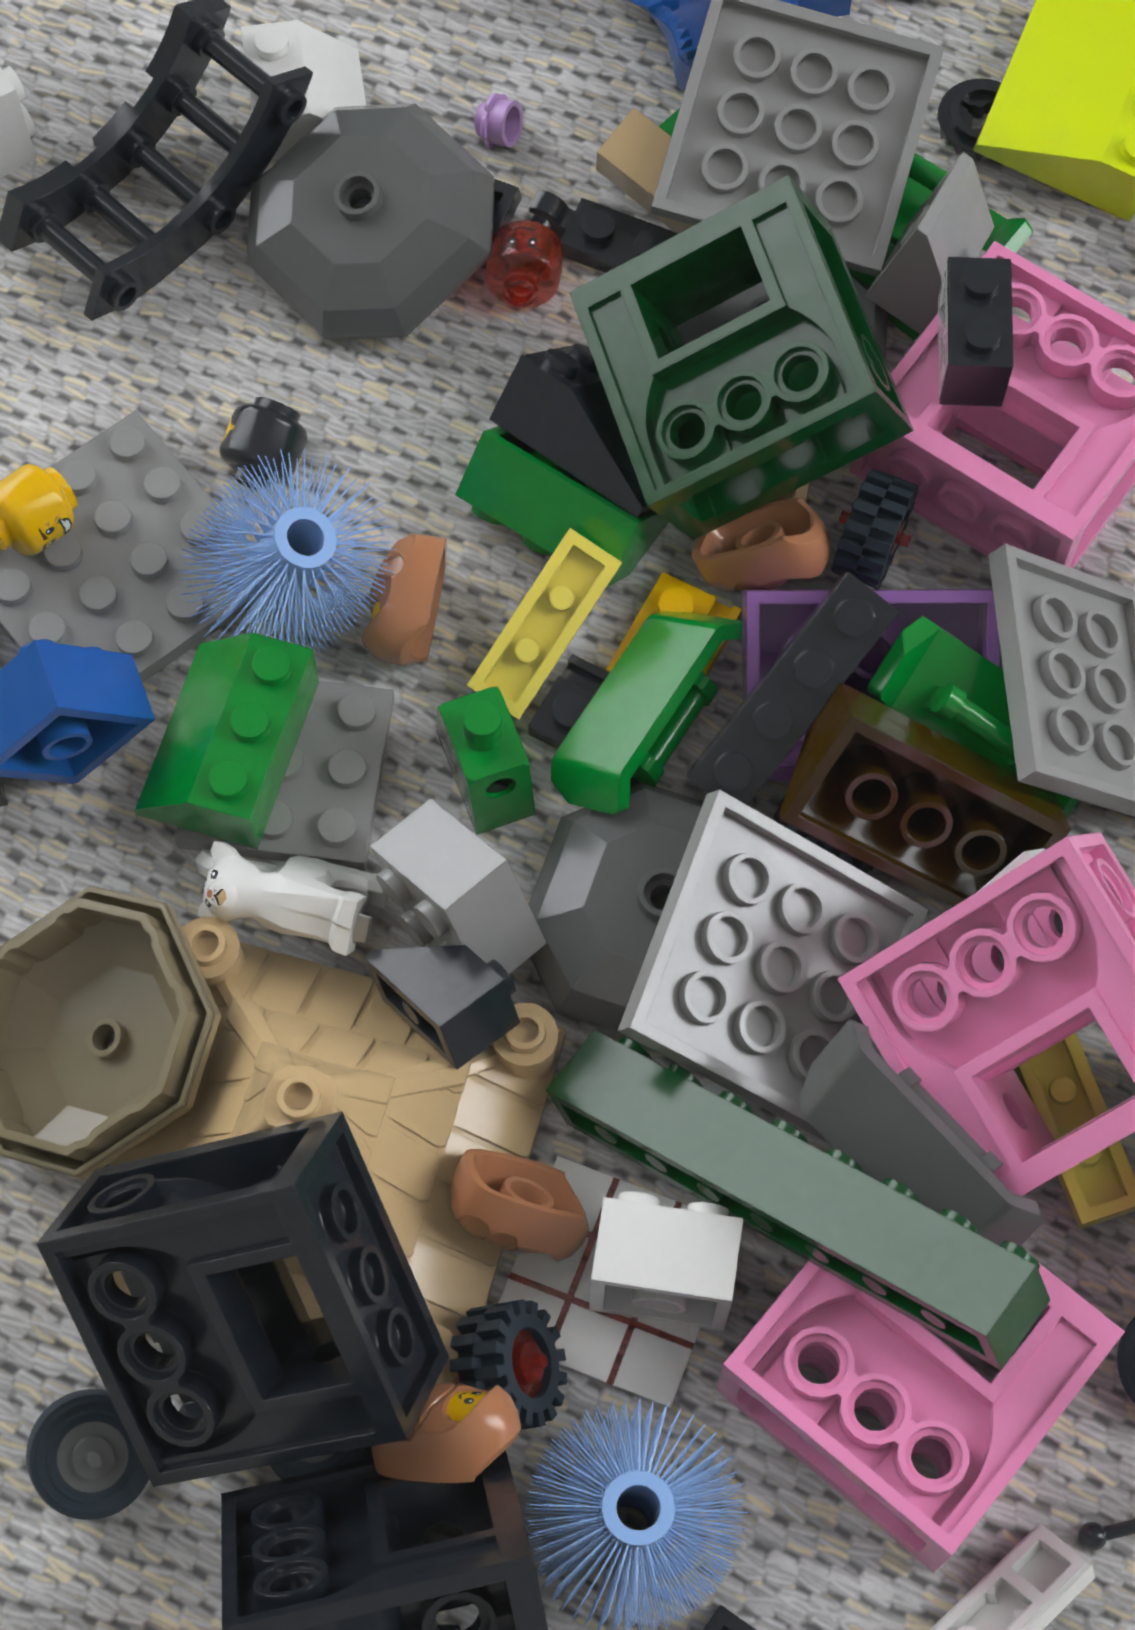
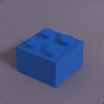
M48 639L34 640L22 646L18 650L17 656L0 670V777L70 784L78 783L151 724L155 717L132 654L106 651L99 647H80L54 643Z

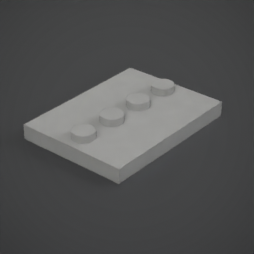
M1004 544L990 553L988 559L1018 782L1135 817V591Z

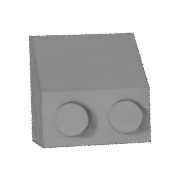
M964 152L959 156L909 221L885 261L880 275L875 278L865 294V297L919 334L924 332L938 314V297L948 257L982 258L986 252L982 248L994 229L973 158Z

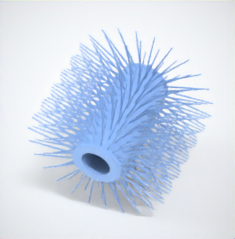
M280 449L283 463L281 462L282 486L274 458L276 472L274 471L273 474L265 456L274 479L273 482L267 467L265 468L259 455H257L269 478L267 486L258 465L267 491L262 484L261 477H258L252 464L251 467L261 487L245 465L244 467L253 478L254 483L238 467L247 479L255 497L238 474L237 476L246 487L247 492L231 476L238 484L240 490L228 480L226 481L231 484L235 491L224 484L223 486L232 494L235 501L221 490L228 500L217 493L216 495L225 504L213 498L221 506H215L210 502L218 512L207 506V509L217 517L203 511L212 519L210 521L201 515V518L206 520L211 526L205 525L202 522L200 524L213 532L206 531L195 525V527L201 529L200 531L207 532L216 538L200 534L192 528L193 533L199 534L207 541L188 534L194 537V540L201 541L211 547H206L190 540L187 541L199 545L196 547L207 548L215 552L188 547L206 552L199 555L182 549L192 553L190 556H199L210 560L206 561L182 555V557L203 561L194 563L215 564L184 563L212 567L187 571H225L218 574L178 571L208 575L195 578H181V580L219 579L213 582L186 587L199 585L201 587L217 583L215 584L216 586L222 582H232L207 590L180 595H195L207 591L212 593L216 590L226 589L187 601L188 603L209 597L202 600L203 602L221 593L230 591L224 596L195 610L228 596L224 600L189 616L190 618L222 604L205 615L207 616L230 602L200 622H204L230 606L223 612L224 615L216 621L217 623L210 628L206 635L247 602V605L217 640L221 638L250 605V609L233 636H238L248 622L250 624L245 634L248 633L250 627L249 633H251L252 629L253 633H255L260 621L256 631L259 634L265 617L261 635H265L267 623L266 636L270 637V633L272 634L274 630V638L276 639V631L278 629L279 640L285 641L283 635V624L285 622L287 642H289L291 635L294 644L292 629L295 636V644L298 643L300 645L297 639L298 636L302 646L305 647V636L309 648H311L304 631L305 628L310 637L311 645L313 646L314 644L320 655L311 636H314L319 647H322L324 651L325 649L318 641L317 636L325 643L326 647H329V645L322 637L318 626L325 634L327 640L329 639L332 643L324 628L332 635L334 640L339 642L332 634L330 628L340 638H343L335 629V627H339L346 635L338 621L350 631L343 622L345 620L354 627L347 618L348 616L357 622L350 612L362 619L353 608L360 612L362 611L352 602L361 605L368 611L369 609L361 600L370 606L372 605L361 595L376 602L359 589L377 596L376 594L354 582L374 588L384 594L367 581L385 588L384 586L362 574L384 582L385 580L357 569L384 574L365 569L368 566H374L393 573L378 565L363 561L366 560L391 566L390 564L372 560L376 558L388 559V557L360 554L383 550H347L354 547L396 550L367 546L377 543H391V541L353 542L385 534L349 538L346 540L340 539L369 530L393 527V525L349 531L385 520L384 518L370 523H366L368 522L367 520L354 527L342 530L376 512L346 524L353 518L384 504L382 503L352 516L364 508L362 507L339 521L374 498L368 499L341 516L347 510L346 508L354 502V499L370 483L365 485L329 517H326L357 478L328 511L323 514L324 509L351 468L350 466L344 476L342 475L338 483L333 486L323 501L320 502L336 467L335 464L321 494L329 475L328 473L320 489L329 455L325 462L318 489L312 500L321 468L320 464L311 497L307 504L314 473L311 478L312 456L305 498L307 482L305 483V449L303 481L298 506V496L300 491L298 492V458L296 489L294 490L290 453H288L290 464L288 476L282 450ZM283 464H284V468H285V472H286V476H287V480H288V484H289V498H288V500H287V493H286V485H285ZM269 482H270V486H271L273 498H272L271 493H270ZM272 484H273V486H274V488H275V490H276V494H275V495H274V491H273ZM254 487H255V488L257 489V491H258V494H259V496H260L261 502H260V500H259V498H258V496H257V494H256V492H255ZM233 493H235L236 495H238V496L240 497L241 502L239 501V499H238ZM279 497H280V499H281V501H282V507H281V509H280ZM272 507H273L274 510H275V518L273 517V509H272ZM255 523L259 524L263 533L257 532ZM244 534L254 535L257 542L247 540ZM209 539L220 542L222 544L213 543ZM231 554H243V555H241V556H233V555H231ZM203 555H218V556H222V557L203 556ZM358 556L376 557V558H362V557H358ZM353 561H360V562H363V563H365V564H362V563H353ZM337 564L342 567H330L329 565ZM349 564L365 565V566H353V565H349ZM328 572H329V573H332V574H334V575H324V573H328ZM349 577L358 578V579H361V580H363V581H357V580L351 579V578H349ZM316 579L326 582L328 586L318 585ZM308 587L316 589L318 598L312 596ZM345 604H347L353 611L347 608ZM274 615V625L271 632L272 620ZM311 620H312L313 624L315 625V627H316V629H317V632L314 630L313 625H312V623H311ZM298 621H299L300 626H301V628H302L303 640H302V636H301V632H300V628H299Z
M639 1397V1402H637V1425L636 1407L635 1423L633 1412V1423L631 1417V1424L630 1421L628 1424L626 1400H624L625 1413L624 1405H622L623 1418L622 1410H620V1423V1415H618L617 1419L614 1403L611 1400L617 1428L611 1405L609 1406L617 1441L609 1410L608 1415L613 1437L607 1414L606 1419L610 1435L605 1419L603 1420L597 1406L603 1424L600 1422L597 1411L595 1413L606 1444L595 1416L593 1417L598 1430L587 1410H585L595 1429L596 1435L586 1416L583 1415L593 1433L595 1441L583 1419L582 1422L598 1453L583 1426L580 1424L582 1432L575 1421L572 1420L583 1437L582 1439L571 1424L581 1443L571 1429L569 1430L572 1435L563 1426L562 1428L568 1433L570 1439L562 1431L561 1433L566 1437L569 1444L561 1436L559 1437L583 1464L559 1440L558 1442L562 1446L553 1439L552 1441L557 1444L556 1446L560 1450L550 1444L557 1453L550 1448L549 1450L553 1453L544 1449L551 1457L545 1453L543 1455L551 1462L543 1457L541 1459L565 1473L568 1477L560 1474L543 1462L540 1463L544 1466L537 1463L544 1471L536 1469L543 1475L535 1472V1474L541 1477L533 1475V1478L540 1481L533 1479L531 1481L541 1486L531 1483L530 1485L561 1496L529 1487V1489L541 1493L528 1491V1493L540 1497L527 1495V1497L539 1501L526 1499V1501L542 1504L525 1503V1505L542 1508H524L542 1512L526 1513L564 1515L524 1516L546 1518L524 1519V1521L528 1522L544 1521L543 1523H525L527 1526L548 1525L526 1529L554 1527L527 1531V1533H530L528 1536H531L529 1538L552 1534L529 1540V1542L553 1537L530 1543V1545L554 1540L530 1546L531 1548L541 1546L531 1549V1551L541 1549L533 1553L541 1552L533 1555V1557L538 1556L533 1559L535 1560L534 1562H543L539 1565L541 1567L538 1568L540 1570L537 1571L539 1572L537 1577L558 1567L548 1575L546 1584L542 1588L544 1589L579 1564L558 1585L552 1597V1602L594 1562L567 1597L561 1609L563 1610L601 1561L607 1557L572 1620L611 1559L612 1561L585 1625L592 1617L613 1570L597 1630L602 1627L606 1618L608 1619L617 1585L612 1630L617 1629V1626L621 1623L623 1607L624 1630H630V1608L631 1629L633 1611V1626L635 1616V1623L638 1621V1629L640 1630L641 1625V1630H643V1620V1628L645 1630V1623L647 1627L648 1617V1624L652 1630L649 1618L650 1613L653 1629L655 1630L651 1609L657 1629L652 1600L659 1626L660 1622L655 1601L661 1623L664 1622L667 1628L665 1618L668 1625L670 1624L660 1595L671 1623L673 1622L666 1604L670 1609L673 1619L677 1621L676 1617H678L681 1621L672 1600L682 1618L684 1617L666 1582L669 1584L686 1616L681 1603L690 1615L691 1612L688 1610L683 1599L693 1612L694 1610L687 1598L697 1609L687 1595L688 1592L698 1606L700 1605L694 1596L702 1604L703 1602L697 1593L704 1601L706 1600L683 1573L709 1599L704 1591L712 1596L708 1589L715 1593L711 1586L715 1589L717 1588L696 1571L694 1567L698 1568L718 1586L720 1585L715 1580L723 1583L718 1578L723 1579V1577L704 1566L697 1559L725 1576L726 1574L719 1569L727 1572L730 1571L724 1567L733 1569L726 1564L731 1565V1563L710 1554L703 1548L732 1561L734 1560L725 1555L738 1558L729 1553H734V1551L710 1544L704 1540L734 1549L737 1548L723 1543L741 1546L728 1540L744 1541L730 1537H739L737 1535L716 1532L705 1528L741 1534L742 1532L722 1528L745 1530V1528L724 1525H738V1523L707 1522L702 1520L741 1521V1519L718 1518L745 1517L740 1515H718L724 1513H748L720 1511L738 1509L739 1507L705 1509L742 1505V1503L710 1506L719 1503L745 1501V1499H728L713 1502L734 1497L735 1495L709 1500L737 1493L738 1491L713 1497L708 1496L740 1489L741 1487L721 1491L743 1485L744 1483L732 1486L725 1484L732 1481V1479L725 1480L735 1477L733 1474L738 1473V1471L717 1479L715 1478L721 1474L719 1472L724 1470V1467L727 1466L726 1463L730 1462L729 1459L734 1456L705 1470L712 1465V1462L715 1460L714 1458L718 1456V1453L725 1446H722L686 1472L702 1456L717 1432L671 1474L694 1444L705 1425L701 1427L663 1476L659 1477L695 1414L692 1415L657 1475H655L654 1473L681 1410L679 1409L652 1466L669 1402H667L664 1412H662L659 1421H657L647 1452L654 1401H652V1407L650 1406L647 1416L643 1420L641 1431V1397ZM580 1448L585 1452V1454L588 1456V1458L590 1459V1461H589V1460L587 1459V1457L582 1453V1451L580 1450ZM578 1452L584 1457V1459L586 1460V1462L588 1463V1465H587V1464L585 1463V1461L581 1458V1456L578 1454ZM568 1455H570L582 1468L575 1464ZM556 1458H558L559 1460H561L562 1462H564L565 1464H567V1465H568L570 1468H572L575 1472H573L572 1470H570L569 1468H567L565 1465H563V1464H562L560 1461H558ZM557 1464H559L560 1466H562L563 1468H565L566 1470H568L572 1475H570V1474H568L567 1472H565V1471H564L562 1468H560ZM551 1472H553V1473H555V1474H557V1475L563 1477V1478L566 1479L567 1481H564V1480L560 1479L559 1477L555 1476V1475L552 1474ZM551 1477H553V1478H555V1479H557V1480H560V1481L563 1482L564 1484H561V1483L557 1482L556 1480L552 1479ZM548 1482H552V1483L558 1484V1485H560V1486L563 1487V1488L557 1487V1486L552 1485V1484H550V1483H548ZM547 1486H550V1487L559 1489V1490H561V1491H563V1492H565V1493H567V1494L558 1492V1491L553 1490V1489H551V1488H549V1487H547ZM546 1496L559 1498V1499H562V1500H565V1501H560V1500L552 1499V1498H549V1497H546ZM548 1501H554L564 1505H559ZM630 1506L641 1511L647 1520L648 1529L633 1530L625 1526L618 1517L617 1508ZM547 1510L564 1511V1512H569V1513H560V1512H553V1511H547ZM701 1512H715V1513L697 1514V1513H701ZM700 1524H711V1525H718V1526H707V1525H700ZM703 1532H710L720 1536L710 1535ZM699 1535L709 1536V1537H712V1538H715V1539H709V1538H705V1537H702V1536H699ZM700 1543L712 1546L718 1550L708 1548ZM701 1552H704V1553L710 1555L711 1557L715 1558V1559L718 1560L719 1562H717V1561H715V1560H713V1559H711V1558L705 1556V1555L702 1554ZM696 1554H698V1555H700V1556H702V1557L708 1559L709 1561L713 1562L714 1564H712V1563H710V1562H708V1561L703 1560L702 1558H700V1557L697 1556ZM694 1562H696V1563H698L699 1565H701V1566H702L703 1568H705L709 1573H707L706 1571H704L703 1569H701L700 1567H698ZM690 1569H692L694 1572H696V1574H697L702 1580H700L695 1574H693ZM685 1570H687L699 1583H697L692 1577H690ZM678 1573L684 1578V1580L687 1582V1584L689 1585V1587H688V1586L686 1585V1583L681 1579V1577L678 1575ZM676 1577L682 1582L684 1587L678 1582ZM670 1604H671L672 1607H673V1610H674V1612H675V1615H674V1613H673V1611H672V1609H671V1607H670Z

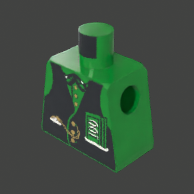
M490 687L438 706L436 733L476 835L536 815L528 758L499 687ZM500 780L510 784L508 788L500 792H486L487 788L495 781Z

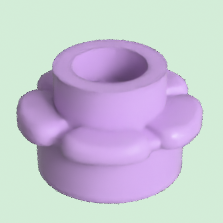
M494 93L488 98L487 102H482L477 108L474 120L476 134L485 140V146L489 150L494 151L497 145L512 147L516 144L523 125L522 107L518 101L508 100L505 94Z

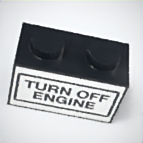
M948 257L938 297L939 404L1002 407L1013 370L1011 259Z

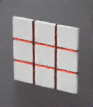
M557 1156L553 1167L565 1172L567 1181L586 1213L590 1230L583 1245L577 1252L560 1262H556L548 1254L518 1253L498 1303L521 1299L525 1301L532 1300L538 1303V1310L545 1309L549 1313L551 1318L547 1327L557 1326L561 1336L555 1341L556 1349L564 1348L566 1361H559L560 1366L651 1402L654 1401V1403L664 1407L669 1402L667 1408L671 1409L700 1328L589 1310L590 1287L604 1197L618 1199L619 1193L633 1191L656 1196L660 1199V1206L687 1210L688 1205Z

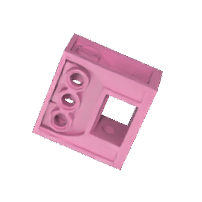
M994 241L982 258L1011 259L1012 307L1023 309L1031 319V322L1028 323L1012 313L1013 370L1002 407L939 404L937 314L891 372L914 431L852 461L849 472L865 481L868 472L871 471V468L919 485L912 511L987 557L1002 545L1008 544L1074 568L1135 485V385L1111 372L1112 368H1121L1129 372L1135 380V323ZM1066 341H1069V342H1071V343H1074L1077 347L1071 345L1070 343H1068V342H1066ZM959 427L1042 478L1035 488L1031 489L955 443L949 437Z
M1101 832L1065 837L838 978L839 983L863 1024L868 1026L870 1036L886 1063L897 1074L910 1067L922 1079L920 1084L987 1153L992 1151L1003 1165L994 1175L1011 1193L1022 1196L1135 1132V1095L1055 1140L1013 1070L1097 1020L1135 1083V887ZM1055 912L1059 914L1063 922L1062 935L1057 931L1054 924ZM998 949L1004 957V967L1000 963ZM943 987H944V989H945V991H946L947 998H946L945 993H944V991H943Z
M808 1261L724 1362L716 1390L934 1573L954 1554L1125 1331L1039 1263L1040 1268L1038 1270L1049 1295L1050 1302L1027 1333L1026 1339L991 1382L924 1326ZM811 1366L819 1369L825 1375L828 1383L815 1384L806 1380L800 1373L799 1368ZM868 1411L875 1415L880 1421L883 1430L871 1431L866 1429L857 1421L854 1412ZM920 1456L929 1460L936 1469L937 1479L926 1478L919 1474L913 1466L911 1457Z

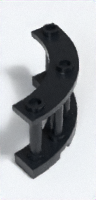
M191 0L176 4L162 41L145 71L153 79L135 106L128 102L122 104L112 118L92 138L97 148L77 165L72 166L65 160L43 176L7 192L0 220V243L11 252L35 242H46L92 282L84 310V315L91 321L115 310L124 311L129 308L139 296L161 282L201 248L213 235L224 232L233 222L237 207L251 191V185L262 176L278 151L291 125L299 119L306 108L307 99L305 94L313 72L304 66L270 76L225 40V32L223 30L231 6L224 0ZM211 59L259 97L242 133L196 97V86ZM183 115L229 153L203 188L156 149L157 142L162 138L177 116ZM142 167L187 205L156 233L110 195V190L124 180L134 168ZM85 211L87 213L96 212L136 247L122 256L105 263L65 229L64 226L78 218Z

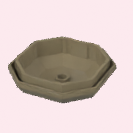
M88 886L0 946V1154L2 1157L85 1180L94 1170L103 1168L192 1109L221 1014L173 906L160 901ZM115 1032L114 1042H113V1044L108 1048L109 1040H110L111 1036L113 1035V1033Z

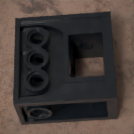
M343 1111L94 1170L36 1243L153 1487L408 1440L449 1358ZM297 1256L324 1317L310 1319L283 1260L284 1258ZM121 1271L131 1295L119 1289L114 1281L113 1272ZM145 1333L150 1334L154 1343H159L162 1352L157 1351L150 1345ZM174 1394H178L183 1403L179 1411L172 1404L171 1396Z
M506 1450L475 1478L474 1482L429 1483L385 1477L376 1471L372 1458L221 1493L222 1630H447L437 1623L436 1616L438 1612L471 1604L478 1608L479 1614L475 1622L463 1630H548L534 1559ZM440 1522L455 1524L463 1532V1536L425 1545L422 1540L425 1532L431 1526Z

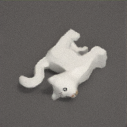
M214 841L211 849H202L195 858L198 873L207 878L203 892L204 902L198 907V917H218L225 922L239 918L252 919L267 929L278 933L326 942L330 945L332 951L345 956L355 951L356 942L365 943L373 937L374 930L371 928L372 917L364 915L365 907L370 904L385 908L389 898L377 881L376 876L378 874L367 873L316 858L299 855L290 857L281 865H274L261 861L246 860L240 856L234 847L219 841Z

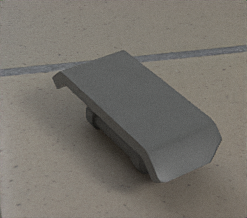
M851 1019L847 1021L810 1066L799 1095L801 1111L807 1121L833 1148L844 1152L857 1162L864 1174L881 1183L885 1178H892L902 1183L918 1197L921 1204L939 1214L943 1209H950L959 1213L976 1227L979 1235L999 1246L1005 1240L1021 1246L1044 1221L1038 1202L1011 1193L994 1175L1003 1165L992 1151L987 1153L920 1084L922 1079L910 1067L897 1074L876 1053L872 1047L868 1026Z

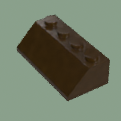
M842 682L805 736L779 814L780 819L785 823L952 907L979 891L1022 852L1041 848L1046 850L1064 839L1071 831L1054 793L1018 782L1016 773Z

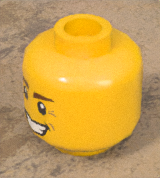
M26 464L0 480L1 550L4 551L11 547L24 556H33L40 553L73 528L75 518L73 510L77 508L78 502L67 481L54 468L47 467L42 469L34 464Z

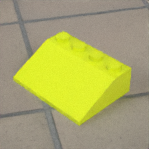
M1035 0L973 151L1116 217L1130 221L1135 214V0Z

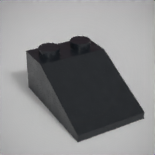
M575 343L571 346L556 349L550 348L546 351L521 355L489 419L635 518L655 512L647 506L589 347Z

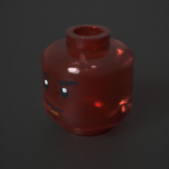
M531 220L513 221L500 227L492 236V254L487 261L485 280L490 292L498 300L518 308H533L549 302L557 293L561 280L564 250L560 238L552 229Z

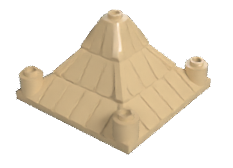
M204 916L190 921L182 929L221 1014L193 1107L112 1161L110 1166L343 1111L448 1352L449 1358L436 1383L459 1382L458 1372H450L449 1360L458 1358V1352L450 1348L452 1336L461 1335L456 1328V1324L460 1318L467 1317L466 1311L471 1308L487 1305L503 1249L487 1242L486 1239L483 1240L460 1225L450 1206L451 1190L449 1185L462 1156L469 1149L500 1152L530 1160L549 1096L546 1089L555 1076L566 1039V1028L557 1026L554 1017L545 1008L535 1003L521 1002L515 1004L514 1006L521 1023L456 1070L382 1000L376 983L371 977L335 967H327L313 961L272 952L265 948L240 942L237 932L233 927L218 917ZM297 1256L284 1258L283 1260L310 1319L324 1317ZM121 1271L113 1272L114 1281L119 1289L131 1295Z

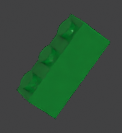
M500 426L483 431L455 496L472 505L471 510L477 517L491 524L507 526L522 535L521 540L528 548L540 554L552 555L569 528L573 529L622 562L608 586L630 575L669 523L656 512L635 518Z
M253 632L199 644L136 805V815L258 849L319 684L313 649Z

